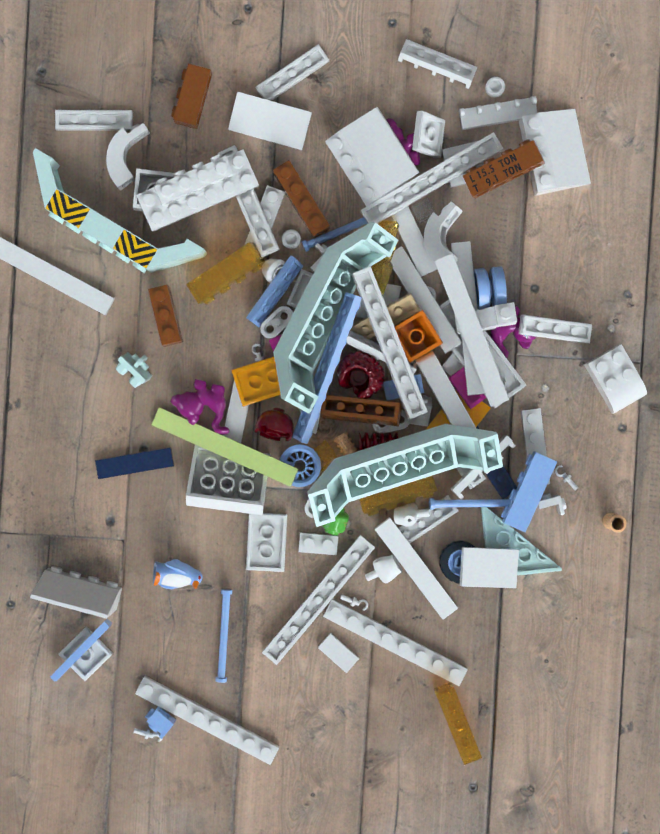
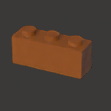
M189 63L187 69L184 68L181 80H184L182 88H178L176 96L178 103L177 106L173 107L171 117H174L175 124L198 129L212 78L211 69Z
M163 285L148 289L162 346L166 347L182 343L183 339L170 287Z

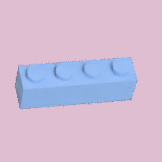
M534 451L527 456L525 461L526 469L524 472H520L517 482H519L517 489L512 490L509 496L511 502L508 507L505 506L501 514L503 523L523 532H526L557 464V461Z

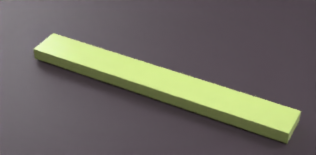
M158 408L151 424L290 487L299 470L201 425H192L187 419L162 408Z

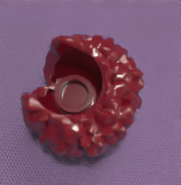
M356 351L349 353L348 356H344L343 360H340L337 369L339 385L346 389L353 387V392L357 398H371L373 393L377 394V391L382 389L385 372L380 362L376 361L374 357L371 358L366 352Z

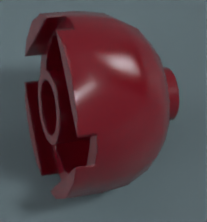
M273 408V410H267L258 417L255 432L260 431V436L267 439L280 441L281 438H286L285 441H290L294 429L293 420L288 414L284 413L285 410Z

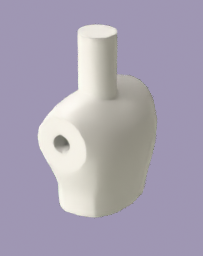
M412 502L401 507H395L394 523L403 526L413 525L417 517L430 516V509H418L417 505Z
M394 554L383 556L373 561L375 570L365 574L367 581L379 577L383 583H388L398 574L402 573V568Z

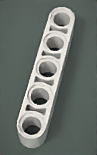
M431 350L417 358L415 361L450 424L476 429L434 352Z

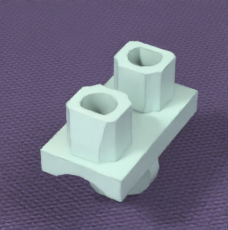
M127 352L118 359L119 363L116 370L122 375L129 371L133 375L129 383L134 388L147 382L152 377L147 371L149 366L145 363L148 358L146 355L140 358L136 353L132 356Z

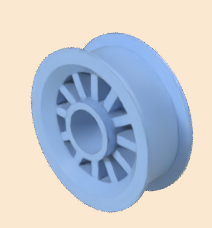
M293 445L283 452L280 461L295 467L294 464L298 460H302L305 463V469L297 472L292 484L295 487H305L312 484L319 476L321 470L320 457L313 448L307 445ZM298 451L302 452L301 458H299ZM295 452L297 459H295L291 454ZM305 453L309 454L305 459H303ZM288 457H290L294 462L287 461ZM310 457H312L313 461L307 462V460ZM314 463V468L308 466ZM307 469L312 470V474H310L307 471ZM304 472L309 476L306 479L303 474ZM299 474H301L302 480H298Z

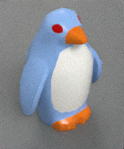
M173 559L166 563L154 562V586L159 584L165 589H175L192 585L194 589H197L198 584L203 579L202 573L199 570L178 559Z

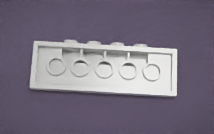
M244 150L224 157L218 154L210 158L211 162L205 165L203 162H199L192 166L193 170L191 171L180 170L174 174V178L169 180L167 177L156 181L157 185L153 188L137 194L136 197L152 232L258 187V181Z

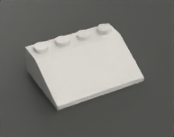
M378 107L342 128L325 141L366 207L391 193L419 173Z
M575 109L540 112L521 117L519 126L522 140H534L545 161L544 165L529 172L534 196L591 184Z
M195 445L186 491V505L263 515L268 477Z
M51 566V568L43 572L30 598L107 619L117 610L122 587H118V583L112 581L103 583L97 577L88 576V578L81 577V573L74 571L66 573L62 572L63 569L60 567Z

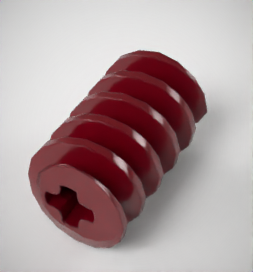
M365 432L363 438L359 433V451L398 439V432L395 433L394 438L390 432L387 433L386 438L383 432H380L378 438L375 432L372 433L371 438H369L367 432Z

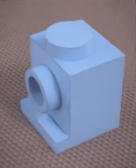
M159 706L155 710L151 708L145 716L146 722L149 723L148 726L154 732H160L159 737L161 739L176 721L175 718Z

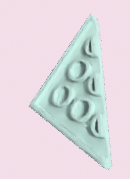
M481 507L485 548L518 549L517 575L562 571L559 565L512 527L503 523L502 519L487 507Z

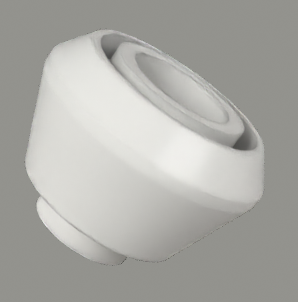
M270 258L263 263L262 273L269 283L273 281L285 264L283 260Z

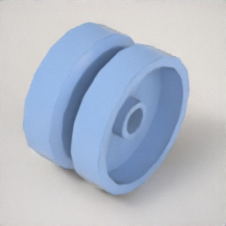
M502 266L492 267L489 271V277L485 268L474 269L478 310L489 308L491 303L492 306L506 304L507 289Z

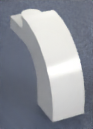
M144 123L134 125L128 134L124 128L120 129L108 146L106 155L107 169L111 179L120 191L135 181L134 176L128 169L126 157L129 149L135 143L150 134Z
M453 202L446 205L439 216L433 212L424 230L425 250L434 264L435 260L452 254L446 244V235L451 225L463 212ZM454 255L456 262H458L459 258Z

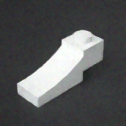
M514 302L475 310L483 331L517 323ZM454 314L457 335L462 334L459 323Z

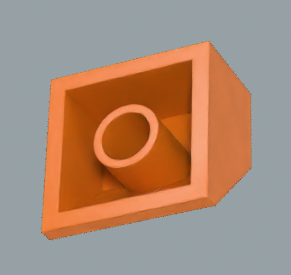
M424 310L394 326L410 363L443 344Z

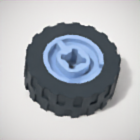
M463 540L453 541L451 544L446 545V548L441 551L442 553L439 557L442 573L451 582L453 581L457 584L460 583L462 547H475L473 544Z

